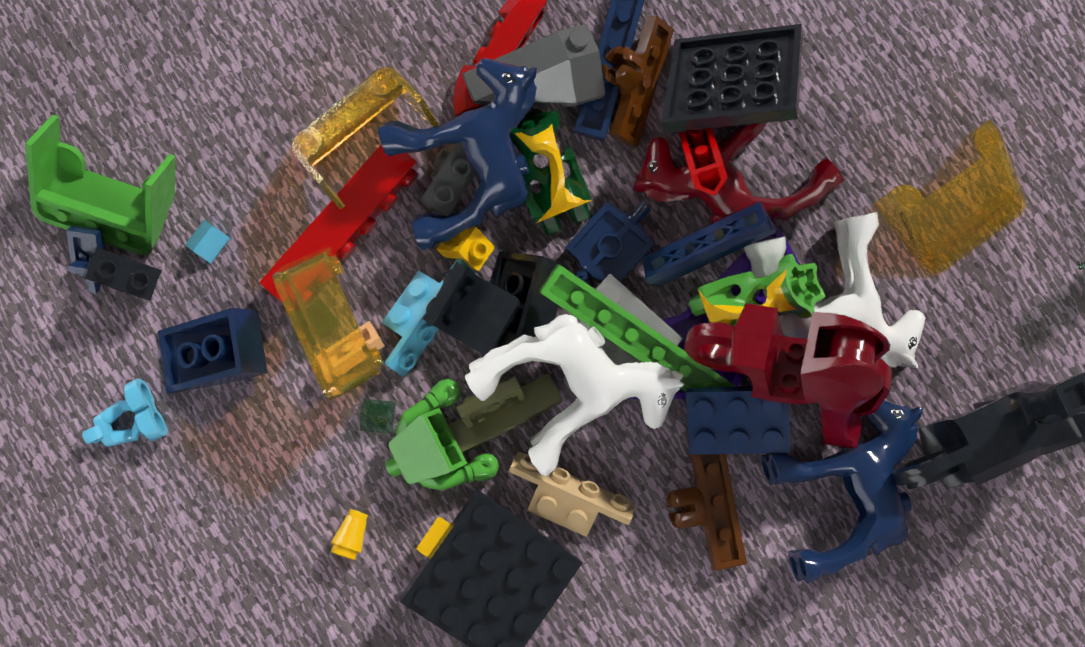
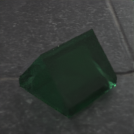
M364 399L360 411V431L393 434L397 402Z

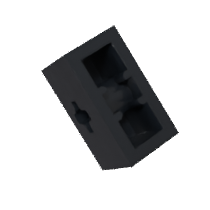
M94 247L82 278L150 301L161 270Z

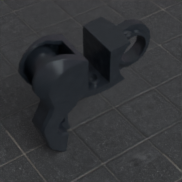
M1085 372L1073 375L1056 384H1049V382L1043 381L1022 383L974 403L975 410L971 412L943 417L918 428L925 455L899 466L891 474L896 485H906L907 489L925 486L938 480L941 481L946 489L970 482L980 485L1008 473L1039 456L1085 442Z

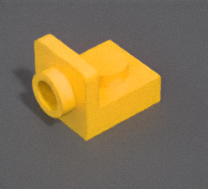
M476 226L460 232L449 241L441 242L436 250L443 257L463 259L472 270L479 271L495 247Z

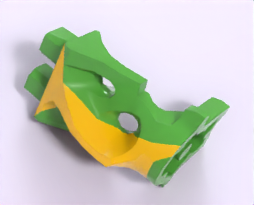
M789 254L779 261L778 270L767 277L755 278L753 272L750 271L719 279L697 288L699 294L689 300V305L695 316L706 313L709 322H721L735 326L746 303L777 308L778 312L791 313L799 318L807 319L812 317V313L815 312L814 305L825 298V294L817 279L816 263L798 265L793 254ZM735 285L741 288V293L738 296H734L731 293V288ZM761 289H764L767 293L766 301L763 304H757L756 300Z

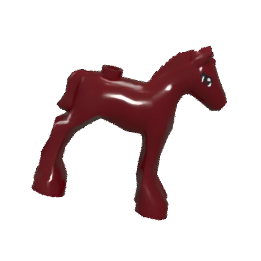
M766 122L740 125L729 136L717 143L728 178L716 196L694 188L688 165L681 168L674 166L668 142L662 137L651 139L640 173L636 176L637 180L634 181L633 190L640 193L645 192L647 197L658 202L664 201L665 203L699 197L714 214L709 218L711 224L761 201L774 224L775 231H777V224L774 219L786 221L799 211L817 204L825 195L835 191L844 182V178L839 169L829 159L823 158L811 171L806 186L797 193L780 199L752 196L741 172L733 165L732 161L743 148L760 134L768 123Z

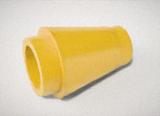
M349 509L348 515H346L330 542L333 544L331 553L356 560L358 553H362L367 514Z

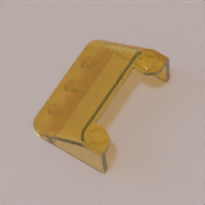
M988 120L969 134L975 149L982 158L924 199L917 188L911 185H899L874 203L875 207L921 268L928 273L938 274L943 272L1020 216L1025 210L1026 199L1004 139L991 120Z

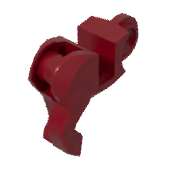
M746 303L735 326L721 322H709L695 325L687 333L684 350L688 356L697 363L711 369L747 375L753 383L751 397L787 404L818 403L820 405L819 414L822 422V443L825 445L857 448L862 426L860 416L876 413L890 392L892 369L881 359L890 350L888 339L875 328L846 315L813 312L808 338L782 336L777 308Z

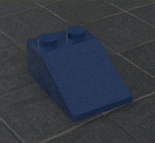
M229 308L158 331L167 394L241 381L268 373L258 310Z

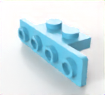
M457 259L450 268L452 269L455 263L458 262L459 264L467 267L473 273L477 274V272L475 270H472L468 266V264L462 259ZM419 270L382 321L385 326L402 336L385 361V365L403 377L415 366L417 359L438 331L437 327L423 320V317L426 314L428 303L436 297L441 289L443 280L438 283Z

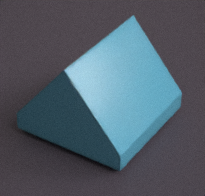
M204 219L185 245L212 264L230 238Z

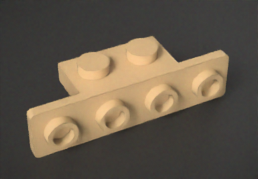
M516 453L509 472L538 485L527 511L587 537L598 512L624 524H630L636 504L629 501L627 497L621 494H613L600 488L596 483L577 478L559 467H556L546 477L540 474L532 464L529 454Z

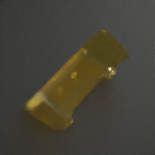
M383 67L376 70L299 132L292 141L291 149L293 154L340 210L345 204L313 167L401 95L431 127L439 126L424 99L394 68Z
M330 247L281 266L273 275L277 292L323 394L328 401L348 393L381 373V366L384 365L378 348H370L362 335L340 285L339 275L343 274L344 271L337 255L330 256L332 253Z

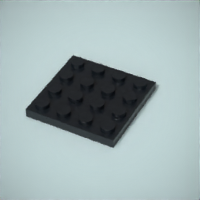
M802 24L675 39L661 121L664 133L798 119L803 46Z
M476 488L403 591L399 601L468 647H525L583 562Z

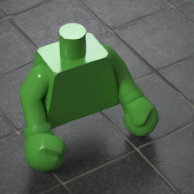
M450 379L439 381L429 393L423 396L421 401L402 413L395 429L396 436L389 442V448L393 457L385 463L386 469L391 476L397 477L403 474L406 482L409 484L420 482L425 488L447 490L465 482L469 484L472 482L488 481L497 474L499 464L493 454H479L467 464L440 408L445 409L453 406L461 397V387L456 381Z

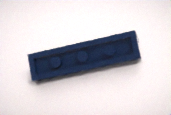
M761 201L644 256L645 279L649 286L655 283L658 287L665 285L776 233L774 224Z

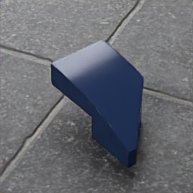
M73 225L66 230L70 260L73 262L67 269L72 274L76 272L82 277L93 248L98 247L104 250L103 232L101 229ZM84 279L89 284L87 289L91 293L96 294L100 291L101 284Z

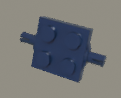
M607 201L565 247V250L577 260L581 267L575 276L581 278L584 282L590 277L603 282L611 273L621 282L655 245V242L643 232L639 224L651 212V209L647 206L639 214L646 205L641 201L634 211L628 215L619 211Z

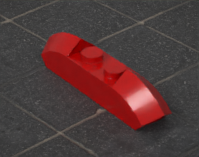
M508 0L501 7L498 13L504 21L501 22L499 20L490 33L492 39L486 48L482 46L473 59L475 66L464 65L458 75L453 96L455 116H460L469 110L478 109L482 105L473 103L462 77L463 73L476 68V65L482 58L494 60L523 47L545 14L547 0Z
M712 128L678 132L694 188L716 196L728 177Z

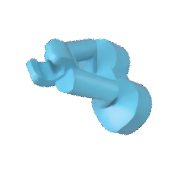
M137 378L125 384V400H118L94 417L93 422L95 426L82 433L86 444L102 441L105 446L110 447L138 441L140 432L152 442L167 435V426L162 415L155 407L154 398L145 381ZM132 411L135 413V422L132 429L113 431L111 424L123 412Z

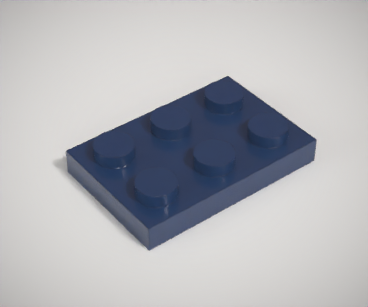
M753 386L687 388L686 404L690 455L791 453L789 404L751 397Z

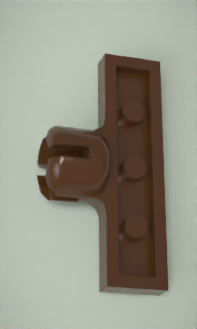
M658 16L646 17L635 52L628 46L625 48L617 46L611 49L604 57V60L612 65V68L605 64L602 65V73L605 79L619 88L621 92V99L613 120L610 135L628 146L638 147L674 33V29Z
M691 454L695 478L694 485L672 490L668 493L667 507L684 506L683 511L668 513L670 521L678 529L695 526L703 527L712 570L717 571L746 565L747 561L726 454Z

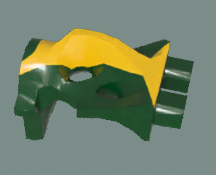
M534 109L524 115V119L520 121L516 128L511 130L510 137L513 145H516L519 154H524L530 173L524 175L526 189L528 190V196L525 201L528 213L535 224L539 222L546 234H551L562 228L558 218V214L568 210L574 223L589 218L587 202L592 199L571 147L564 148V152L561 154L557 147L555 132L560 119L558 111L542 112ZM537 154L545 155L548 159L547 166L543 168L537 167L533 161L534 156ZM562 163H567L570 168V175L567 178H564ZM533 180L540 182L541 189L537 193L532 192L530 189V183Z

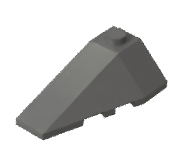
M587 23L557 31L494 59L519 67L526 66L528 69L532 67L537 68L536 78L534 79L537 86L534 105H545L546 102L564 103V106H577L605 97L600 52ZM476 68L463 73L462 77L474 104H489L494 100L495 94L477 76Z

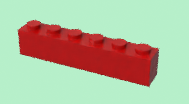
M381 144L259 283L289 309L294 311L297 307L300 309L304 308L312 299L313 294L311 291L318 283L323 285L331 278L335 271L332 267L340 258L345 260L352 254L356 248L353 243L361 234L366 236L373 230L377 224V221L374 219L382 210L388 212L398 200V197L395 195L403 186L409 188L419 176V173L416 172L419 169L417 161L408 153L388 157Z

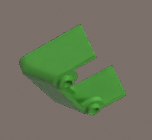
M52 115L25 143L30 202L33 213L41 221L65 230L73 225L101 229L104 243L140 255L150 253L159 239L175 196V155L169 154L154 174L145 179L141 189L86 170L85 158L80 150L61 142L59 116Z

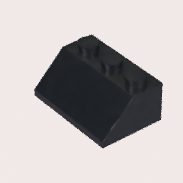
M499 251L491 284L518 298L520 306L495 348L507 345L524 334L536 337L534 327L549 324L555 319L559 305L538 291L557 264L568 271L569 267L544 256Z

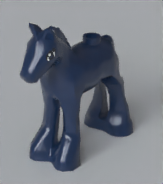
M482 58L476 65V74L495 94L494 100L488 105L466 111L443 125L428 129H417L398 120L386 122L384 126L378 127L379 139L388 157L401 153L420 152L444 144H462L468 161L481 179L472 201L461 211L449 216L433 213L418 214L416 220L412 221L414 236L422 251L433 247L437 243L449 241L460 232L481 224L488 210H490L493 216L499 218L508 209L520 207L525 203L528 190L526 189L524 175L530 173L524 154L516 155L510 132L524 119V115L527 114L535 102L537 86L534 79L536 78L537 68L532 67L528 69L526 66L519 67L493 59Z
M883 401L876 413L864 415L877 430V436L874 439L858 444V447L855 449L844 448L821 460L803 462L786 453H770L761 456L765 478L770 485L786 482H806L828 476L843 477L846 492L860 513L848 539L835 549L823 553L809 549H798L788 552L790 567L798 582L804 580L806 583H810L822 576L833 575L848 564L865 559L869 548L878 556L886 548L900 545L906 540L908 535L906 512L912 509L911 501L905 491L899 492L891 473L893 472V466L897 465L906 456V453L909 452V449L917 440L918 425L916 422L920 419L923 408L910 409L908 406H900Z

